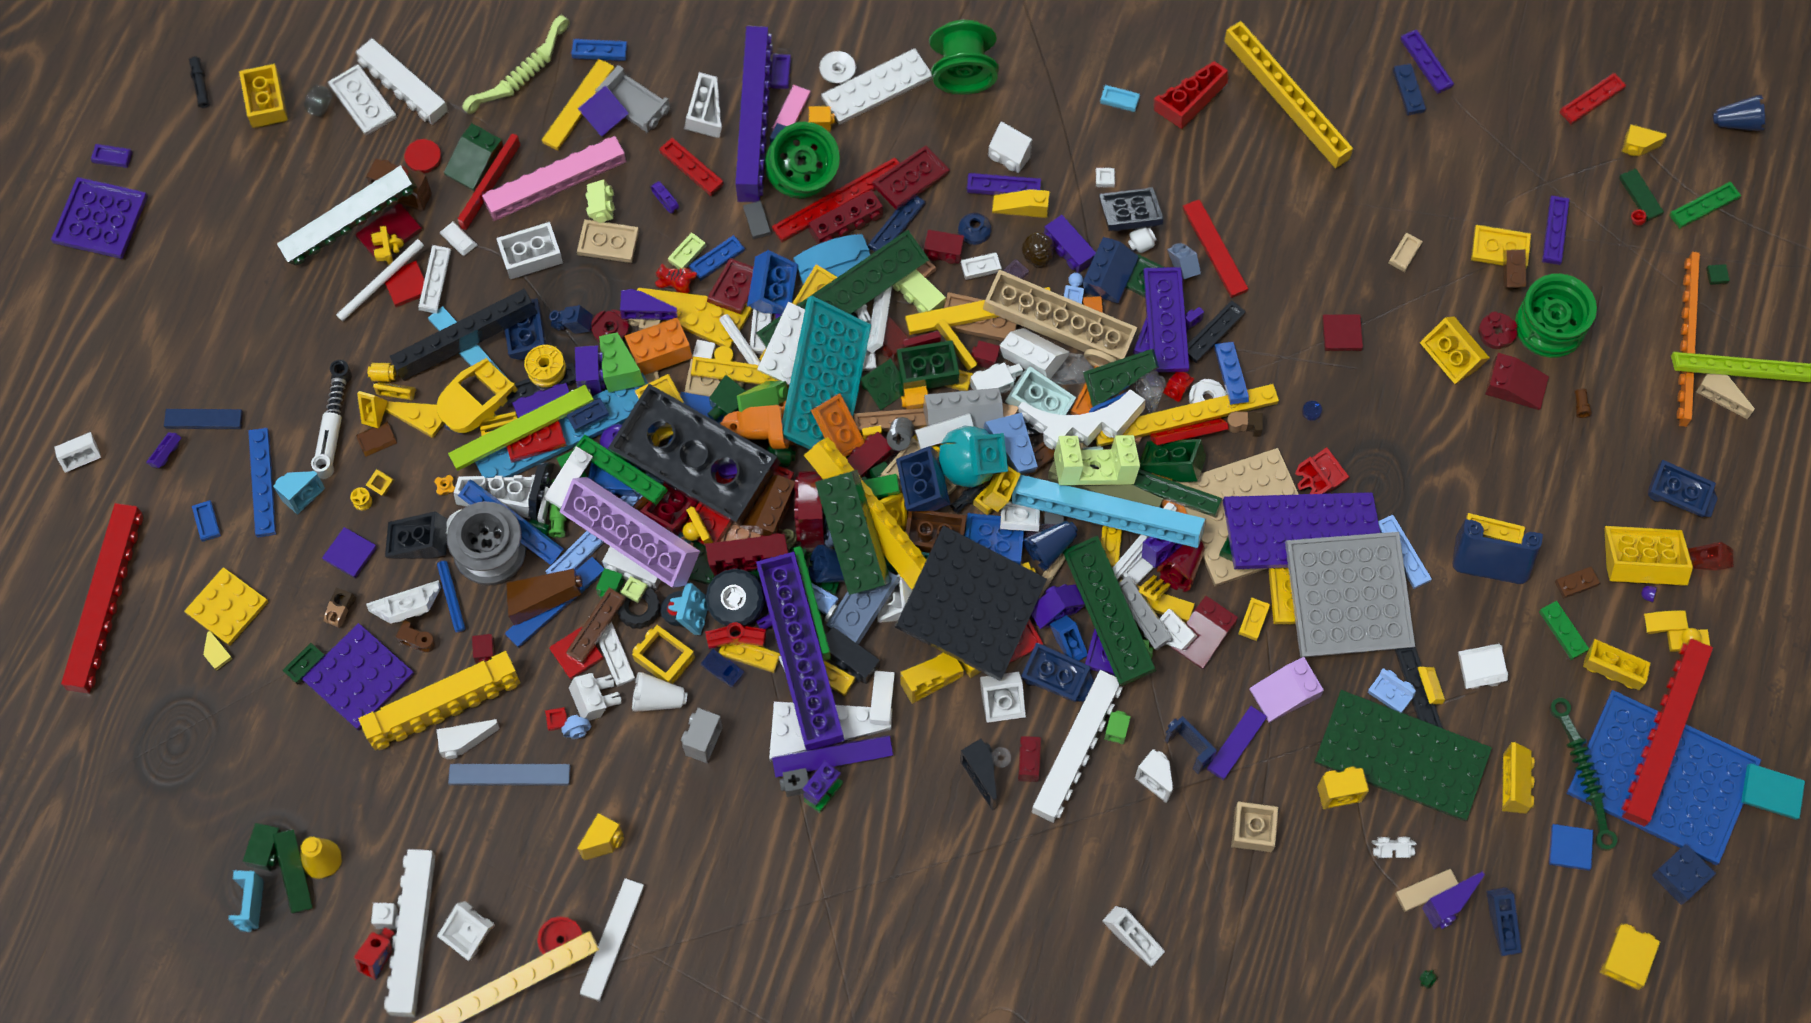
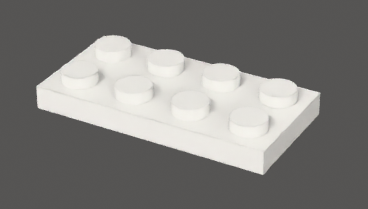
M790 302L787 303L757 371L778 381H786V384L790 385L805 309Z

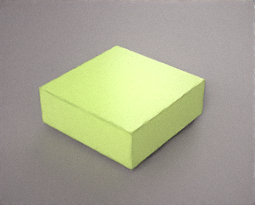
M630 576L621 591V595L639 603L648 585Z

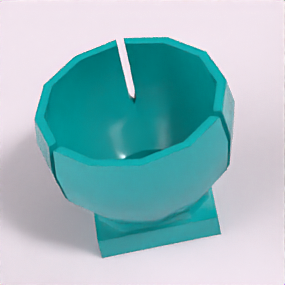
M964 425L948 432L941 442L943 445H940V465L943 474L955 485L971 488L990 480L994 473L1008 472L1004 433L989 434L985 429Z

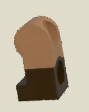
M1232 412L1227 419V430L1232 433L1239 431L1253 432V437H1260L1263 430V413Z
M336 587L327 606L324 622L340 628L357 597L350 592Z

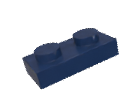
M601 398L566 416L575 433L610 415Z

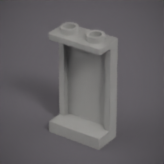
M619 65L596 89L597 93L606 85L629 113L625 118L647 133L651 128H655L660 118L667 115L670 110L668 98L661 99L626 76L624 69Z

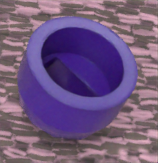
M1644 587L1641 592L1643 599L1653 602L1657 587Z

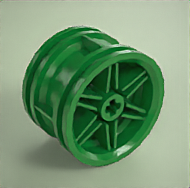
M812 122L793 123L782 129L769 146L765 158L766 174L771 184L782 194L799 199L811 197L823 190L836 174L840 159L839 148L834 137L822 126ZM798 140L800 142V145L795 146L793 144V141ZM811 145H816L817 150L814 151L811 148ZM784 153L787 159H782L781 154ZM802 158L804 162L799 165L798 161ZM817 162L822 163L823 167L821 169L817 168ZM791 170L793 176L787 177L786 172ZM805 175L810 178L809 182L804 180Z
M1549 274L1537 279L1530 286L1516 313L1515 321L1517 323V336L1519 340L1531 352L1543 357L1559 358L1574 352L1581 345L1596 317L1597 306L1593 293L1582 281L1570 275Z

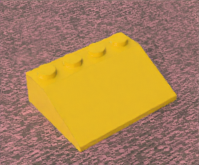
M1605 526L1606 565L1610 581L1688 585L1693 566L1682 530Z

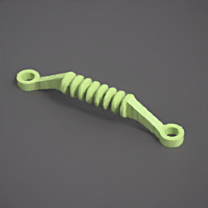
M563 15L557 17L551 26L546 42L536 49L537 54H531L532 59L527 57V63H521L522 68L516 67L517 73L512 71V77L506 76V81H500V84L494 89L469 96L463 103V109L468 114H472L483 102L512 96L514 94L513 89L519 90V85L523 86L525 84L523 79L529 81L528 75L533 77L535 75L534 71H540L538 66L543 68L545 66L544 62H550L557 34H561L567 29L569 20Z

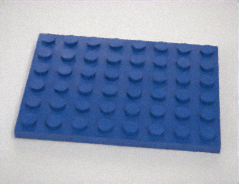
M1612 690L1587 744L1589 751L1584 753L1585 755H1592V758L1587 761L1594 762L1595 764L1590 770H1597V773L1592 777L1600 778V781L1595 783V785H1602L1603 788L1598 793H1605L1606 795L1602 798L1604 811L1679 848L1687 844L1700 858L1718 865L1743 806L1741 801L1747 765L1751 763L1759 766L1761 759L1685 724L1650 822L1643 827L1622 818L1624 810H1621L1624 800L1629 798L1628 788L1632 781L1635 782L1637 775L1634 772L1638 763H1642L1643 757H1641L1644 746L1649 744L1650 740L1647 739L1651 728L1654 729L1656 725L1653 720L1657 710ZM1576 771L1566 794L1591 805V802H1586L1585 800L1590 794H1583V790L1588 787L1580 786V783L1585 779L1577 777L1582 771Z

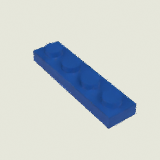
M1234 343L1215 344V353L1229 403L1249 402V395Z

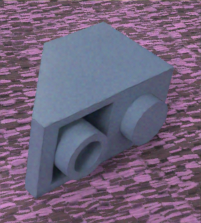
M1178 243L1173 245L1172 248L1167 249L1174 267H1181L1183 279L1201 274L1197 253L1188 246Z

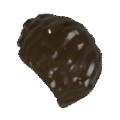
M1039 232L1031 234L1022 245V253L1025 260L1037 268L1045 266L1053 257L1054 242L1046 234Z

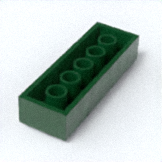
M858 469L815 482L848 594L852 595L890 583L891 579Z

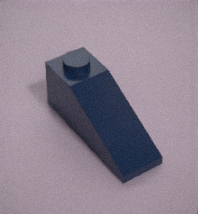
M1506 887L1486 891L1489 912L1501 956L1522 953L1514 893Z

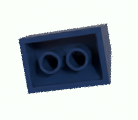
M1103 237L1083 280L1084 293L1119 304L1139 256L1120 241Z
M928 446L896 459L907 511H935L950 505L945 476L939 461V453L935 449Z

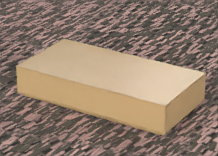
M1406 233L1388 264L1405 272L1423 241Z

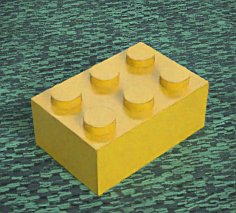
M271 64L239 71L247 117L252 128L287 121L288 117L282 85L276 65Z

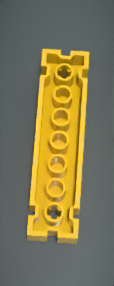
M504 651L491 657L492 659L489 661H482L390 703L375 713L371 712L358 718L366 738L373 749L383 750L389 746V742L395 739L396 741H402L414 732L424 731L431 724H439L444 721V718L451 715H459L468 707L473 708L480 705L481 701L496 698L499 695V691L503 689L507 691L515 689L520 684V680L507 652Z

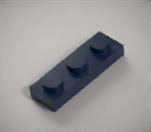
M1411 63L1394 66L1393 73L1407 116L1425 113L1426 108Z

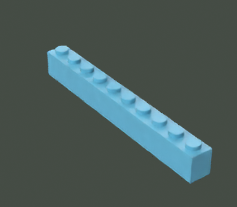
M1020 475L1012 493L1013 504L1198 548L1204 532L1205 518L1067 485H1059L1058 483L1030 476Z

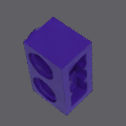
M1149 537L1143 541L1142 558L1156 568L1183 544Z

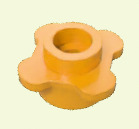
M451 475L435 479L434 482L437 485L436 492L438 495H447L454 492L455 487L453 486V477Z

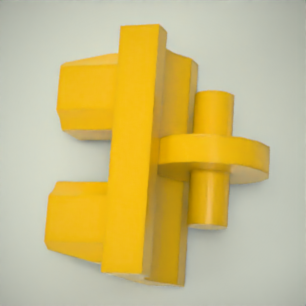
M386 226L380 227L381 232L371 234L374 246L383 244V248L374 249L376 261L387 260V263L391 264L393 262L391 249H393L394 253H398L399 248L403 246V240L397 238L395 234L391 235V239H389Z

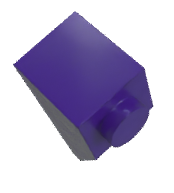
M634 289L621 290V319L671 320L678 317L676 307L642 291Z

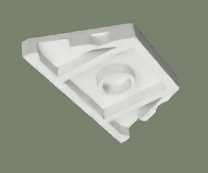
M439 580L367 603L366 605L369 612L390 624L402 622L407 618L420 616L428 612L441 589Z

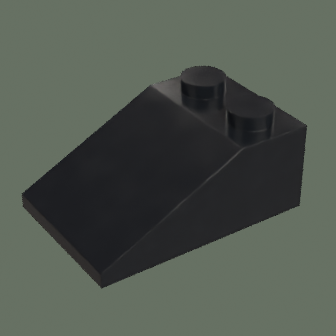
M434 511L388 522L385 557L430 559L446 555L448 519Z
M982 738L961 750L960 763L993 811L996 808L997 801L991 754L993 750L988 742L984 743Z

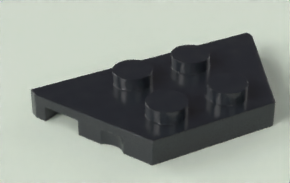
M539 463L528 498V517H531V520L538 521L537 517L544 497L545 487L550 488L552 485V480L550 479L554 463Z

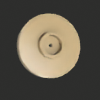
M1094 349L1085 350L1083 355L1084 360L1092 366L1096 365L1099 367L1117 361L1114 357Z

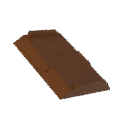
M388 422L380 424L379 428L373 427L356 435L365 457L397 444Z

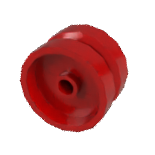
M559 916L551 918L539 930L537 939L539 950L545 955L584 933L578 924L568 917ZM563 936L565 940L562 944H559L557 940L558 938L562 939Z

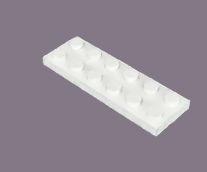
M913 49L823 93L822 99L827 106H831V113H834L835 119L840 125L931 80L932 76L917 51Z

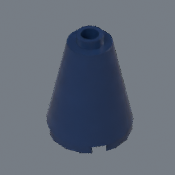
M1756 95L1716 109V113H1713L1714 124L1717 123L1718 127L1764 131L1765 128L1761 126L1765 124L1764 104H1760V99H1763L1762 95Z
M1064 521L1024 538L1023 544L1033 561L1036 559L1040 562L1038 566L1043 571H1046L1077 537L1076 532L1078 529L1074 523Z
M817 545L810 557V560L813 561L812 567L808 568L810 580L816 583L845 582L836 551L826 545Z

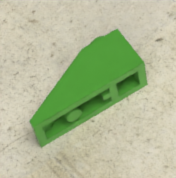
M766 381L737 395L739 412L749 407L778 405L786 401L788 395L786 381Z

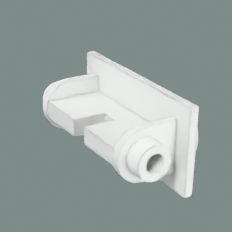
M1378 837V840H1372V843L1377 845V848H1373V856H1377V858H1392V850H1395L1396 858H1410L1415 855V849L1411 845H1416V843L1410 840V837H1398V840H1390L1389 837Z

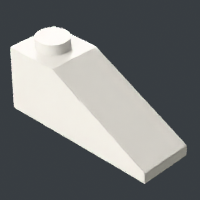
M576 446L544 499L561 508L572 479L581 477L593 456Z
M497 720L437 729L439 752L442 758H457V755H463L499 730Z
M1115 906L1103 920L1105 925L1149 966L1152 967L1165 952L1127 909Z

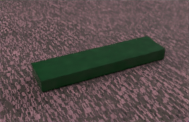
M294 829L273 834L291 914L312 909Z

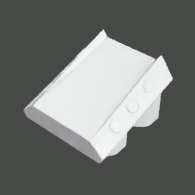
M1500 644L1458 652L1466 689H1476L1483 685L1493 687L1507 681L1508 672Z

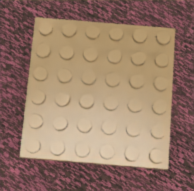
M1278 448L1201 473L1196 482L1177 481V483L1222 498V503L1216 517L1184 507L1188 515L1205 518L1204 532L1201 538L1205 547L1202 558L1214 586L1268 569H1234L1233 561L1219 556L1228 536L1223 498L1226 496L1298 495Z

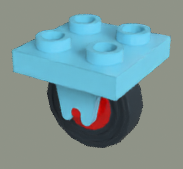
M687 583L684 586L683 592H673L665 598L661 606V614L663 619L670 625H683L692 634L701 635L708 610L706 595L692 583Z

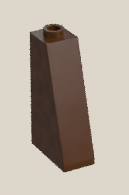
M569 569L506 583L508 616L514 625H518L581 595L580 587L583 586L581 575H577L575 569Z

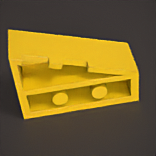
M943 652L936 658L902 671L901 686L913 704L962 678L964 670L957 659Z

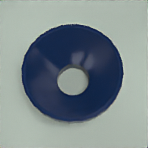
M970 213L960 220L958 233L964 236V242L968 244H982L990 237L991 224L984 215ZM976 220L980 222V226L973 228L970 226V222Z

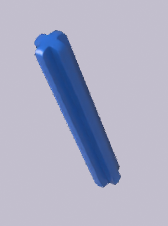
M445 560L437 563L454 630L459 633L465 630L464 621L448 563Z

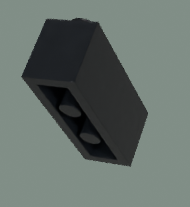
M832 627L827 633L826 639L830 650V659L836 662L835 665L840 670H847L851 673V676L855 677L857 682L862 681L866 684L880 667V660L836 628Z

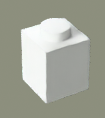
M373 903L372 925L376 929H383L384 927L396 929L395 920L398 915V908L395 904Z

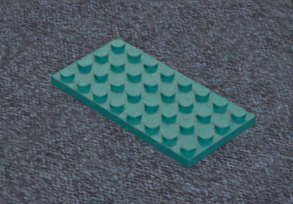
M814 296L807 298L782 419L784 438L808 449H811L819 441L825 439L811 412L812 409L840 393L853 417L871 324Z

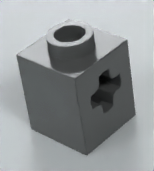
M806 768L782 772L783 779H780L781 791H786L787 797L804 794L802 789L808 783ZM792 780H796V786H793Z

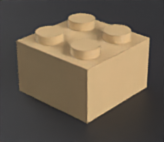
M1237 802L1234 812L1231 847L1272 852L1275 847L1278 807Z

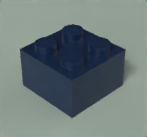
M1685 844L1652 876L1682 905L1716 873Z

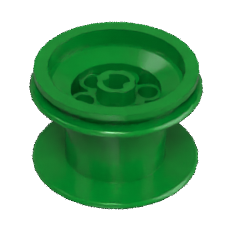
M973 20L953 21L935 30L929 38V45L935 52L943 55V58L937 61L931 68L934 85L940 90L952 94H972L986 90L995 84L998 78L999 65L994 59L985 55V52L990 50L997 41L995 31L989 26Z

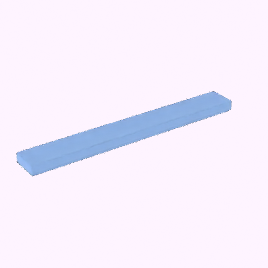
M646 473L647 476L663 485V482ZM637 494V497L622 496L620 499L633 506L642 496L640 494ZM586 531L545 571L546 574L578 569L604 542Z

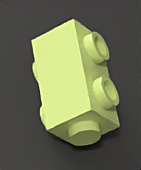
M604 179L587 184V214L599 223L613 219V211L615 210L612 202V196H614L613 189Z

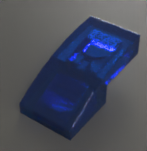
M714 649L700 663L703 668L730 687L744 673L731 660L725 659Z

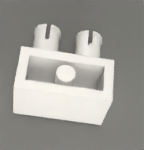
M592 673L574 677L569 690L580 717L589 720L597 719L602 716L606 707L621 704V697L618 692L602 696L599 691L614 687V680L611 679V675L597 679L594 678Z

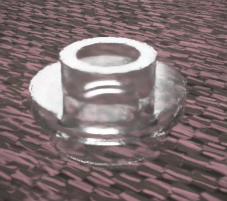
M1003 747L996 748L992 752L993 764L997 767L1007 766L1011 761L1010 752ZM1003 755L1005 759L1000 761L997 757Z

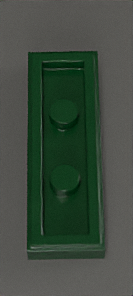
M1636 168L1619 176L1620 181L1638 209L1646 213V222L1663 215V209Z

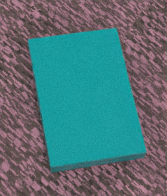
M1750 763L1746 768L1741 803L1797 820L1800 818L1805 781Z

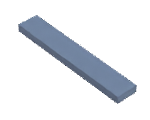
M450 764L449 785H569L570 764Z

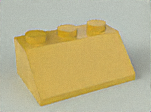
M1455 316L1445 317L1420 342L1454 384L1459 383L1476 372L1490 359Z
M1594 639L1585 657L1583 667L1591 672L1602 674L1609 680L1623 683L1628 688L1640 690L1647 682L1650 662Z
M1512 742L1503 753L1502 811L1526 814L1534 805V796L1531 795V788L1534 786V776H1531V769L1534 768V757H1531L1530 749L1515 742Z

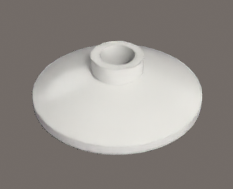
M840 51L831 52L825 55L820 62V73L829 82L843 83L854 75L855 62L847 53Z

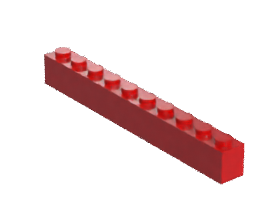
M114 504L61 685L68 691L90 694L91 688L95 686V674L101 665L100 657L102 651L106 648V636L111 631V619L117 611L116 602L118 596L122 593L123 578H126L128 572L127 564L132 559V547L138 539L137 530L143 521V514L137 506Z
M1692 638L1686 644L1682 643L1679 649L1681 657L1679 660H1676L1672 671H1675L1674 676L1669 678L1666 688H1668L1667 695L1664 694L1660 701V705H1662L1661 711H1657L1653 720L1656 725L1654 729L1651 728L1647 739L1650 740L1649 744L1644 746L1642 750V763H1638L1634 774L1637 775L1635 782L1632 781L1628 788L1629 798L1625 799L1622 804L1621 810H1624L1622 818L1643 827L1650 822L1713 647Z

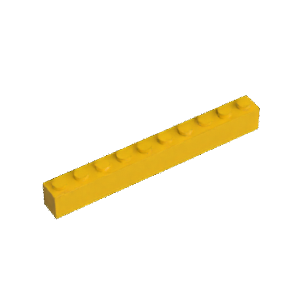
M1240 21L1227 29L1224 42L1335 168L1348 161L1353 150L1351 145L1248 28Z
M828 437L819 441L804 455L822 479L854 470L846 457L839 452L834 442ZM861 479L883 555L912 590L926 559L921 554L920 549L909 539L908 534L897 524L895 518L885 509L883 503L872 493L871 488Z

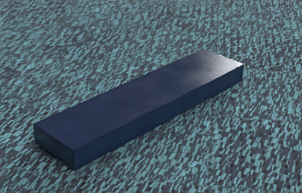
M916 196L898 208L871 240L868 248L876 252L901 235L925 206V201Z
M166 409L164 427L165 429H241L243 411L242 409Z

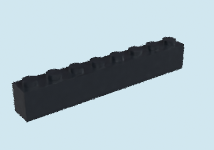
M524 288L391 355L390 358L396 371L404 381L538 312Z

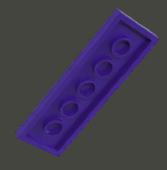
M1181 267L1144 268L1149 350L1154 349L1159 368L1153 372H1188L1189 360Z

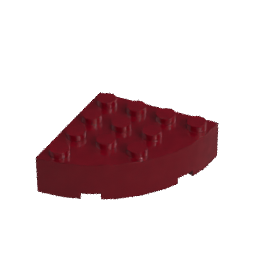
M799 471V475L795 479V527L797 541H801L802 548H816L817 545H824V511L815 482L823 479L817 471Z

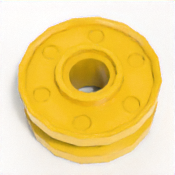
M537 346L525 358L524 367L529 379L537 386H554L566 374L564 358L561 352L554 346Z

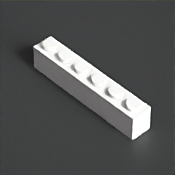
M370 39L356 51L359 58L357 60L363 68L367 67L374 78L382 80L383 85L387 89L391 88L398 99L406 101L407 106L412 111L416 110L422 120L428 121L433 125L448 112L444 100L375 40Z

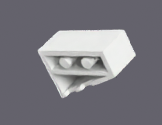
M699 72L684 129L717 138L720 137L721 123L717 77Z

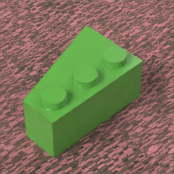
M618 332L599 336L600 349L603 352V379L608 392L645 385L639 367Z

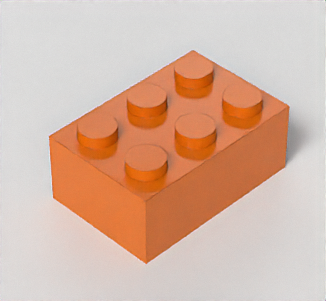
M678 317L625 335L627 348L644 375L692 358L690 345Z

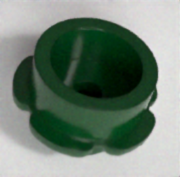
M1425 970L1419 977L1421 981L1420 986L1430 989L1435 984L1438 976L1434 974V970H1430V972Z

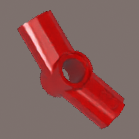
M733 622L727 627L705 631L709 649L729 644H747L764 647L766 639V629L742 626L737 622ZM733 631L741 632L737 637L731 636Z

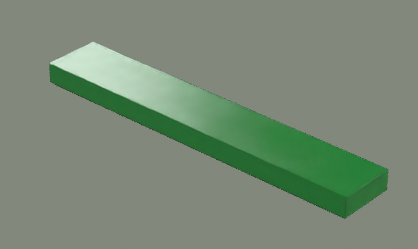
M585 434L576 444L578 448L593 456L590 462L653 504L657 505L668 491L666 487Z
M795 547V558L823 661L831 658L802 547Z

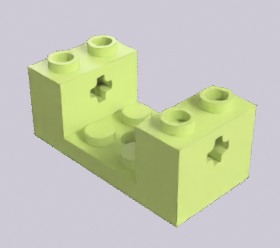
M1115 435L1112 448L1108 450H1080L1078 436L1058 437L1054 459L1059 485H1125L1135 483L1140 463L1134 435ZM1090 465H1096L1099 469H1093Z

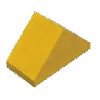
M359 391L357 396L361 423L379 428L388 401Z

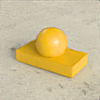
M694 507L688 508L687 512L692 522L687 523L683 527L682 532L685 539L695 541L701 537L705 544L714 543L698 512Z
M1689 628L1682 631H1668L1667 633L1670 652L1679 651L1682 643L1686 644L1690 638L1710 646L1708 630Z

